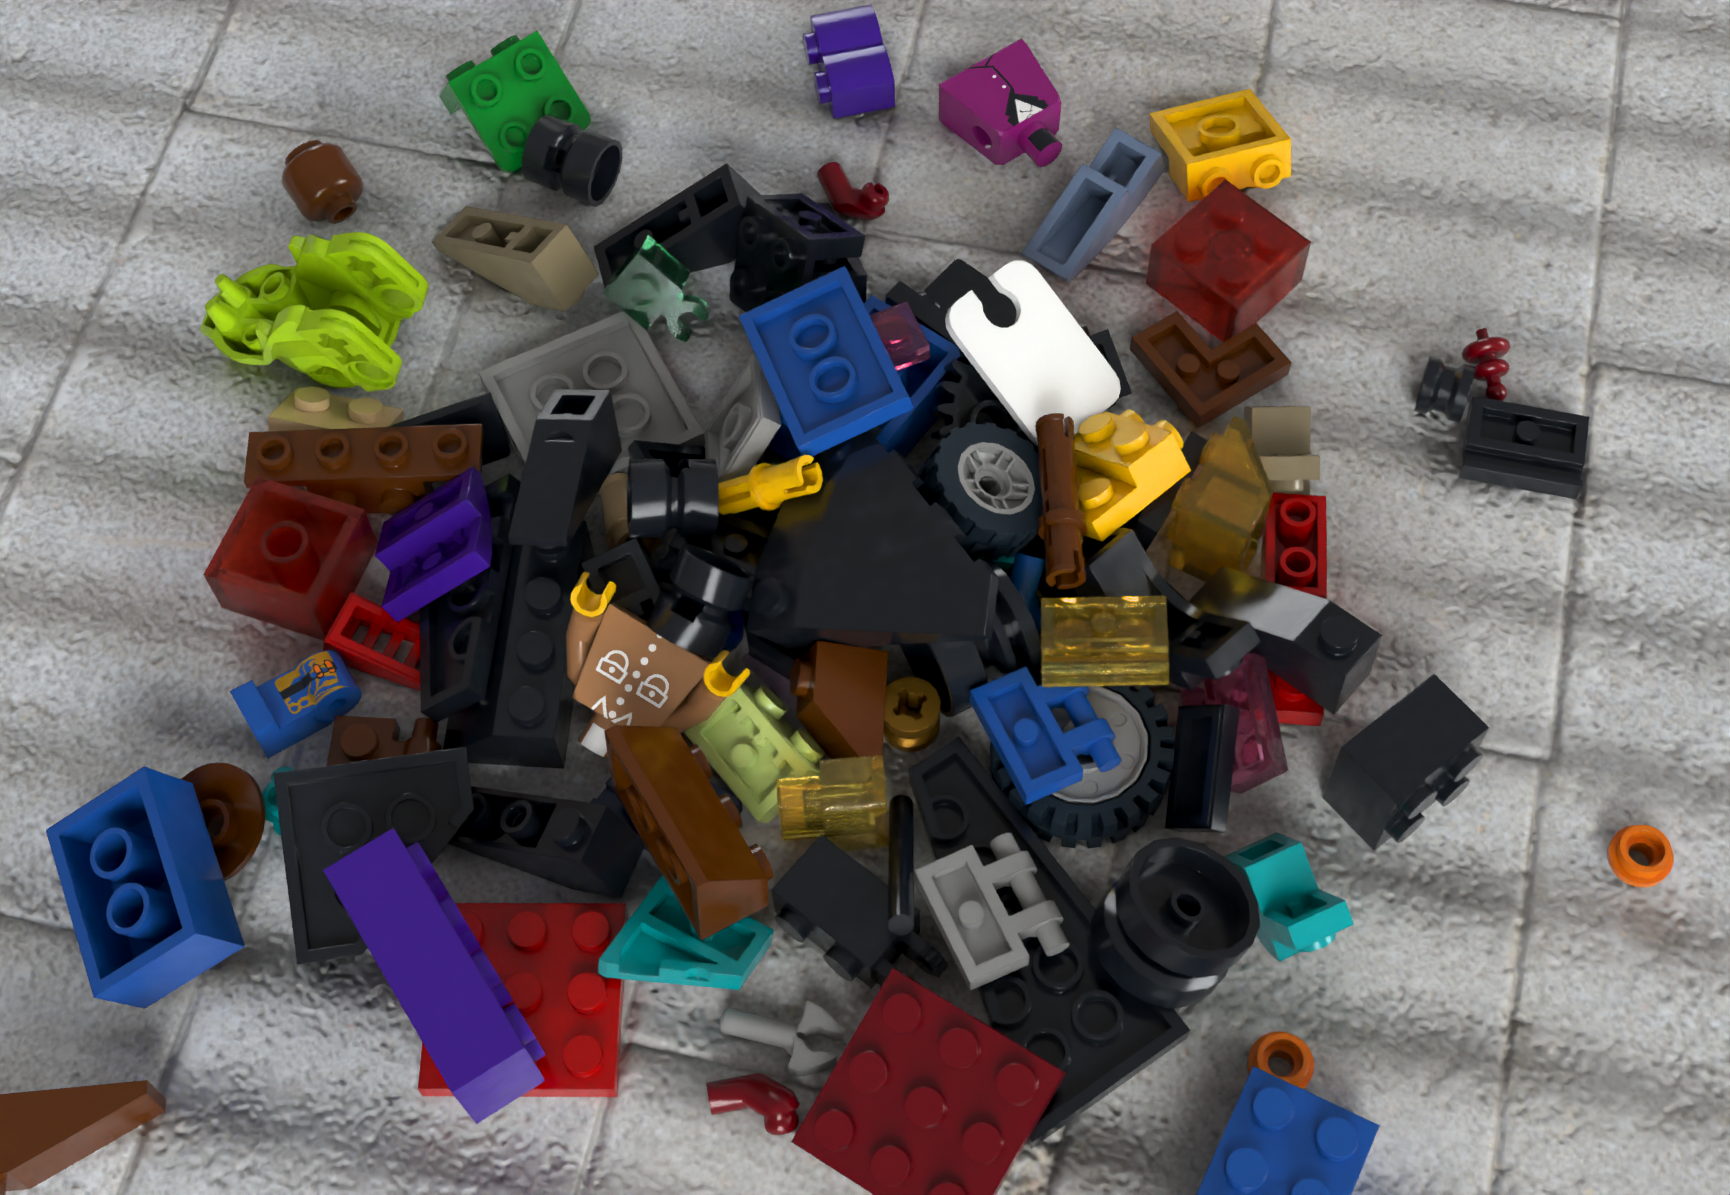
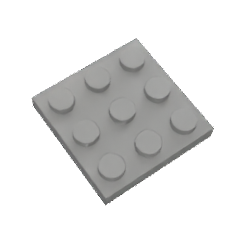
M634 307L478 372L486 393L491 392L500 421L524 468L536 418L555 389L611 390L622 452L608 476L615 473L627 474L630 458L628 447L634 440L699 447L705 446L704 433Z

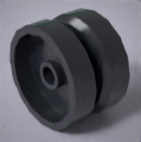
M1178 837L1154 840L1137 851L1123 870L1120 879L1110 887L1101 899L1091 919L1092 944L1102 967L1121 988L1146 1003L1170 1009L1194 1006L1211 994L1224 979L1228 969L1236 964L1252 946L1260 927L1258 901L1247 879L1226 857L1206 845Z

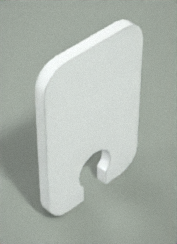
M1014 260L1004 265L988 278L999 293L1006 295L1012 300L1017 315L1012 326L1000 328L993 325L986 318L983 312V305L972 290L948 309L945 323L946 329L954 342L1028 439L1038 446L1035 424L1040 417L1051 413L1064 414V419L1070 416L1074 421L1075 435L1079 432V426L1086 419L1104 412L1119 398L1121 390L1120 380L1039 271L1028 262Z

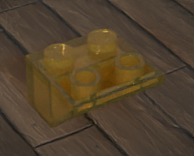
M1234 416L1223 435L1214 432L1208 439L1199 459V465L1203 466V469L1197 479L1193 480L1187 477L1180 486L1172 504V510L1177 513L1166 536V539L1173 542L1169 565L1204 582H1207L1221 566L1246 573L1258 552L1273 495L1272 486L1246 421Z

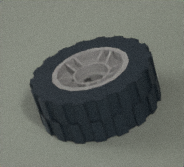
M970 422L966 423L962 428L955 427L950 430L919 470L918 476L924 483L917 490L930 506L937 503L944 507L966 535V538L960 545L970 557L977 558L980 556L991 560H998L1002 556L1009 558L1016 555L1020 549L1023 550L1038 533V518L1042 516L1043 508L1040 491L1039 454L1033 449L1035 446L1027 439L1024 441L1018 437L1016 432L1008 428L996 427V424L988 422L984 424Z

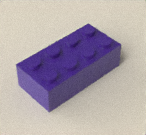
M392 828L323 870L450 1091L476 1124L546 1081L535 1064L537 1060L546 1055L516 1004L514 1003L503 1010L504 1006L513 1001L512 997L418 841L406 848L395 829Z

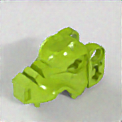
M364 232L332 235L331 240L314 234H309L306 238L292 236L288 248L297 263L296 265L288 267L273 263L263 265L242 274L235 281L224 274H219L216 277L215 284L220 291L205 304L206 314L199 330L203 335L213 340L215 346L223 355L237 362L249 365H268L276 359L299 372L306 373V375L321 385L334 389H349L361 386L367 392L390 389L396 384L403 364L399 355L391 349V345L394 344L402 319L412 318L414 313L419 312L423 308L429 291L427 280L381 238Z

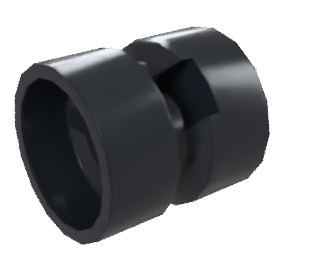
M547 114L540 118L528 136L521 162L522 173L526 180L555 191L562 188L565 195L596 207L606 200L616 184L623 159L622 146L620 141L589 129L582 132L579 125Z
M629 458L627 471V527L629 538H663L669 528H676L681 538H715L719 511L718 470L715 459H681L675 468H669L663 459Z
M684 544L668 575L674 586L672 590L660 592L646 624L657 635L683 649L707 657H716L721 652L733 627L728 614L732 611H739L742 608L755 577L742 566L717 553L695 545ZM697 602L705 605L703 610L695 607Z

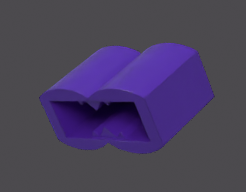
M872 4L810 15L811 32L803 33V45L808 65H818L819 72H814L813 77L819 104L828 103L833 119L895 107L894 76Z

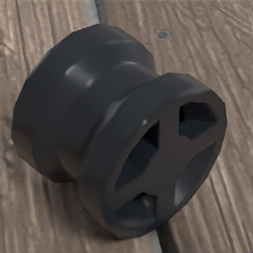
M1429 356L1414 411L1423 414L1432 410L1444 413L1448 420L1460 423L1472 386L1475 367L1463 364L1458 368L1445 366L1441 358Z

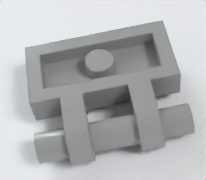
M1012 833L1001 834L990 842L989 845L998 861L986 866L982 865L973 845L914 870V880L969 991L1029 964V954L1021 941L1025 938L1037 937L1047 956L1056 955L1070 945L1060 927L1064 919L1055 901L1046 900L1034 877L1038 870L1028 851L1020 850ZM1003 887H1012L1023 911L1009 916L996 890Z

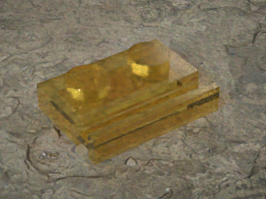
M1166 596L1041 598L1042 687L1169 685Z

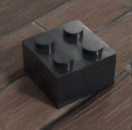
M1433 674L1341 747L1322 798L1374 851L1391 837L1397 843H1400L1423 823L1425 817L1422 812L1435 801H1438L1443 807L1448 805L1468 786L1470 780L1466 775L1483 757V754L1478 749L1489 727L1445 683Z

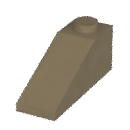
M466 206L432 241L435 248L441 253L529 304L563 312L582 299L585 289L599 275L569 226L563 223Z

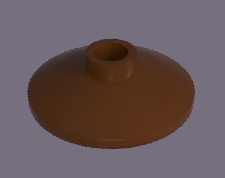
M209 763L192 770L181 780L193 783L225 882L243 869L254 855L264 831L265 802L259 785L248 772L228 763Z

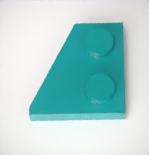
M662 875L599 958L598 973L606 978L740 990L771 946L774 930L748 916L700 940Z

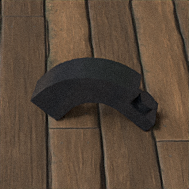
M1120 527L1102 542L1086 535L1083 537L1082 548L1086 581L1073 589L1107 632L1112 633L1118 639V643L1128 653L1160 677L1192 691L1206 678L1218 680L1234 672L1242 664L1243 657L1261 642L1250 621L1207 613L1182 598L1156 570L1133 529Z

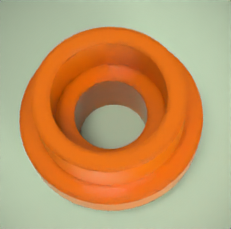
M1631 825L1619 830L1610 841L1607 849L1608 863L1614 874L1623 882L1635 887L1645 888L1659 884L1670 873L1674 862L1673 851L1667 837L1660 830L1648 825ZM1638 851L1644 854L1648 860V866H1643L1633 861L1629 856V852Z
M1276 1031L1261 1036L1252 1045L1247 1058L1248 1074H1250L1252 1067H1257L1304 1090L1313 1076L1314 1059L1309 1047L1299 1037L1291 1033ZM1274 1057L1285 1059L1290 1064L1291 1073L1286 1076L1274 1074L1268 1066V1061Z

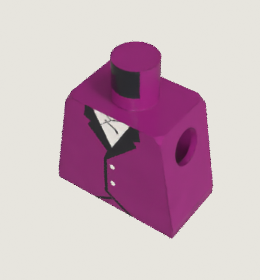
M1022 38L939 84V120L993 164L1004 165L1026 153L1038 167H1044L1052 163L1060 154L1062 144L1055 137L1060 125V96Z

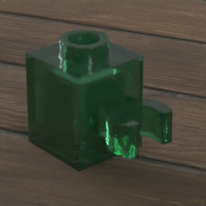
M649 235L613 274L603 292L606 297L645 330L662 314L667 318V325L671 334L683 342L688 341L693 331L682 322L680 315L684 312H692L705 322L711 313L709 305L702 298L695 295L685 296L681 293L691 271Z

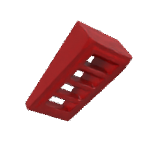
M351 592L323 641V651H336L340 654L347 667L420 691V671L414 669L420 659V623L407 617L396 622L381 605ZM360 625L370 628L361 644L352 640ZM381 633L391 635V638L383 653L372 650ZM403 640L414 643L404 663L394 660Z

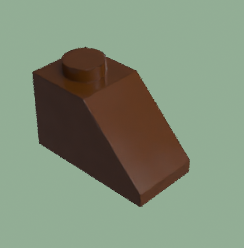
M817 641L800 659L797 658L794 661L791 670L790 693L797 696L796 716L851 784L863 785L881 771L888 651Z

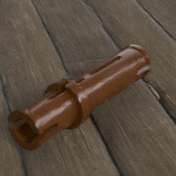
M1051 413L1040 417L1035 424L1043 508L1042 516L1038 518V535L1044 540L1046 550V582L1051 587L1056 584L1058 589H1071L1082 585L1086 581L1082 536L1087 532V521L1085 515L1080 512L1078 498L1079 488L1074 448V421L1070 416L1064 419V414Z

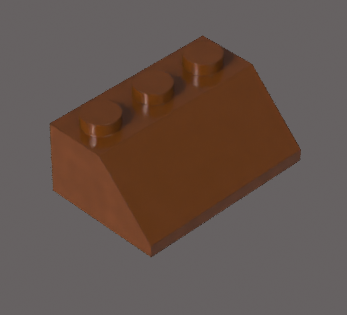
M615 725L605 730L613 791L700 940L769 906L768 880L774 877L771 865L758 844L749 847L738 830L743 827L742 820L729 795L724 793L718 796L708 780L712 778L710 765L697 744L688 747L676 727Z

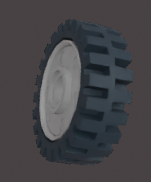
M1075 660L1072 672H1079L1090 690L1086 697L1098 718L1106 719L1116 736L1112 743L1122 759L1121 763L1107 772H1100L1093 759L1086 761L1078 760L1084 770L1082 781L1027 805L1024 804L991 741L990 770L992 779L1028 825L1037 829L1039 839L1050 843L1052 837L1056 836L1062 838L1063 847L1075 848L1077 840L1086 841L1088 849L1101 847L1105 838H1110L1113 844L1126 838L1129 829L1136 833L1146 824L1149 815L1154 816L1166 794L1171 777V769H1173L1174 734L1172 726H1167L1168 714L1162 704L1154 705L1155 694L1147 685H1144L1141 689L1136 688L1135 676L1124 671L1120 678L1113 676L1112 665L1100 662L1098 671L1088 670V661ZM1039 670L1031 673L1037 687L1050 682L1047 676H1043ZM1065 708L1051 710L1063 733L1075 728Z

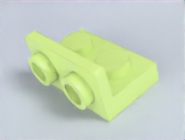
M742 684L735 693L727 696L708 720L688 729L685 734L693 744H697L710 765L758 822L769 823L782 810L780 791L803 789L810 781L824 783L832 773L820 760L825 755L821 746L804 730L797 729L795 731L783 717L787 712V708L775 693L763 685L757 689Z

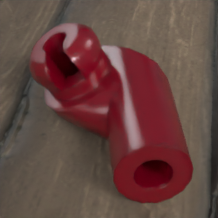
M838 162L827 163L818 170L817 178L832 208L837 213L865 221L875 220L885 213V206L889 202V193L882 184L876 183L873 186L872 182H868L862 187V190L854 188L841 164Z
M753 1073L706 1082L712 1115L750 1108L756 1113L763 1115L765 1130L772 1135H784L793 1132L799 1124V1116L796 1109L800 1103L794 1091L765 1074Z

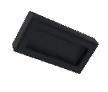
M1227 704L1186 705L1178 707L1174 742L1175 751L1173 769H1171L1165 829L1177 832L1226 833L1240 708Z

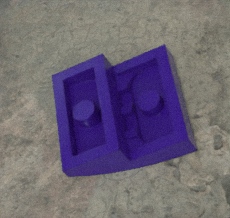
M474 466L383 522L375 557L390 571L381 607L396 622H399L490 567L493 540L490 508L482 476Z

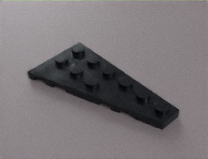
M957 737L909 769V782L935 861L973 845L982 865L986 866L998 861L989 845L990 842L1001 834L1012 833L1020 850L1028 851L1038 869L1034 877L1046 900L1055 901L1064 919L1060 927L1070 944L1062 952L1053 956H1047L1037 937L1025 938L1021 941L1029 954V964L978 987L989 1025L1066 1072L1028 1139L1030 1149H1032L1187 1039L1190 1029L1174 1009L1142 1001L1121 988L1102 967L1092 944L1091 919L1096 911L961 738ZM1003 887L996 890L1009 916L1023 911L1012 887Z

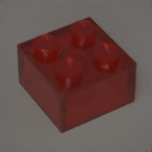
M1225 179L1151 244L1146 284L1220 341L1225 342L1257 323L1302 281L1311 241Z
M257 476L203 575L223 609L324 641L349 594L355 592L377 548L378 541L365 509Z

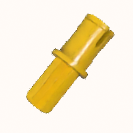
M803 455L778 465L768 463L755 465L747 475L718 483V512L723 515L728 513L735 514L756 507L771 511L779 508L784 500L814 494L820 490L823 482L820 465L816 462L802 468V466L812 463L814 458L810 455Z

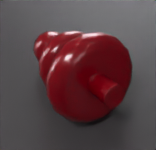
M1486 328L1476 331L1477 341L1470 343L1463 349L1462 358L1468 363L1478 364L1475 366L1474 378L1478 381H1486L1485 395L1487 399L1503 401L1507 396V389L1501 383L1500 377L1508 373L1509 364L1507 361L1499 358L1508 353L1510 343L1503 337H1489Z

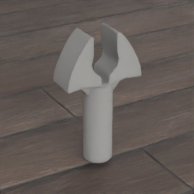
M809 1001L805 1002L803 1016L791 1022L732 1008L725 1009L720 1018V1030L724 1034L784 1048L791 1058L787 1067L789 1076L812 1075L826 1071L837 1064V1056L835 1054L812 1051L807 1048L804 1040L813 1035H823L829 1039L844 1041L843 1031L836 1021L822 1008Z

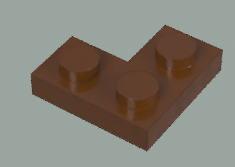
M1178 311L1131 337L1130 351L1197 428L1202 427L1287 376L1291 366V361L1257 323L1213 349L1209 348Z

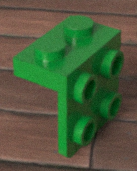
M538 31L522 40L517 35L505 39L490 50L492 57L478 65H475L473 60H470L455 68L446 75L449 82L439 96L450 115L460 109L463 110L499 169L505 173H512L522 167L521 162L526 141L534 125L541 117L551 114L579 125L582 131L591 122L590 114Z

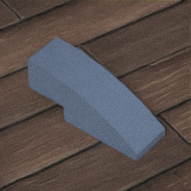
M1115 127L1089 167L1082 163L1022 251V256L1069 283L1106 247L1162 175L1165 167L1161 152Z

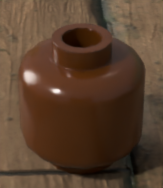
M312 140L301 144L288 154L285 159L286 167L283 170L281 182L301 214L307 220L315 222L328 220L331 224H336L354 214L358 207L356 201L362 194L364 183L341 147L336 144Z

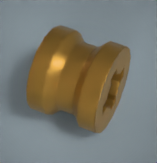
M903 677L894 680L886 687L883 737L893 748L902 752H917L926 749L935 742L940 732L941 700L937 690L929 682L918 677ZM906 705L916 708L920 707L921 710L919 712L908 710Z

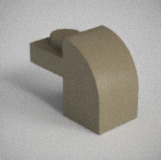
M1244 407V462L1247 492L1251 501H1265L1266 492L1310 495V480H1320V456L1310 454L1311 407Z

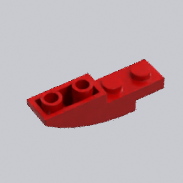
M1266 492L1260 563L1261 579L1324 599L1327 598L1326 496ZM1257 662L1256 681H1259V722L1321 726L1324 708Z

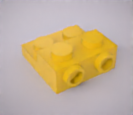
M1251 89L1149 113L1150 132L1169 157V176L1188 202L1195 200L1216 202L1226 198L1232 191L1248 187L1269 189L1280 183L1282 179L1291 177V138Z
M1126 409L1120 415L1104 411L1089 417L1079 426V432L1074 435L1080 512L1085 515L1087 521V532L1085 535L1101 542L1104 541L1191 471L1181 451L1183 440L1172 424L1161 419L1153 426L1145 424L1135 411Z

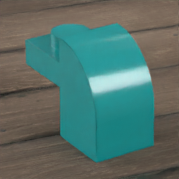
M1276 832L1224 856L1247 879L1258 901L1260 927L1257 937L1265 949L1279 962L1299 952H1311L1324 948L1335 940V933L1354 925L1346 901L1318 888L1302 842Z

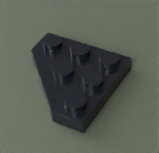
M466 747L273 773L297 965L364 954L368 947L323 870L392 828L395 829L406 848L418 841L429 861L433 864L474 811Z

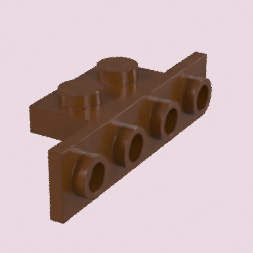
M482 424L249 432L244 484L246 488L305 486L318 515H328L339 519L351 518L356 514L386 513L394 516L433 492L434 489L431 483L433 481H450L473 466L482 476L484 428Z

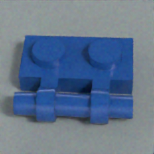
M1062 655L1053 657L1045 662L1042 669L1050 682L1038 687L1027 667H1024L970 690V703L1025 805L1082 781L1084 770L1077 759V756L1081 754L1091 755L1100 772H1107L1118 766L1122 761L1112 743L1116 737L1106 719L1098 718L1086 697L1090 691L1079 672H1072ZM1065 708L1075 728L1063 733L1051 710Z

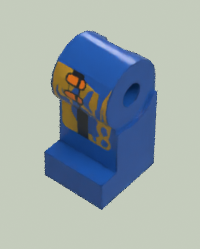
M332 650L319 651L301 660L293 669L257 687L253 680L230 691L268 759L331 725L336 715L343 716L351 711L362 697L361 690L339 653Z

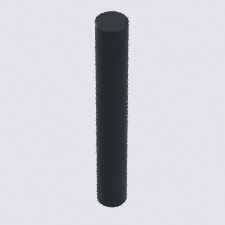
M896 795L889 802L888 929L896 935L908 934L914 928V803L906 795Z

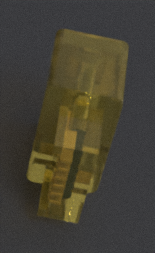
M883 755L819 760L820 776L776 779L782 841L818 838L822 834L843 851L888 848L889 839L886 819L888 806Z

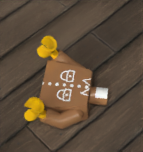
M584 572L571 592L570 600L573 610L566 632L567 676L576 686L573 698L595 711L578 738V742L604 758L608 759L605 730L615 725L676 727L679 733H682L708 720L727 696L735 693L750 674L748 668H745L739 676H731L724 670L722 661L729 654L727 650L720 652L712 661L703 655L683 649L657 635L648 627L646 620L617 603L609 604L606 609L616 591L614 582H608L603 594H595L587 587L586 580L589 577V573Z

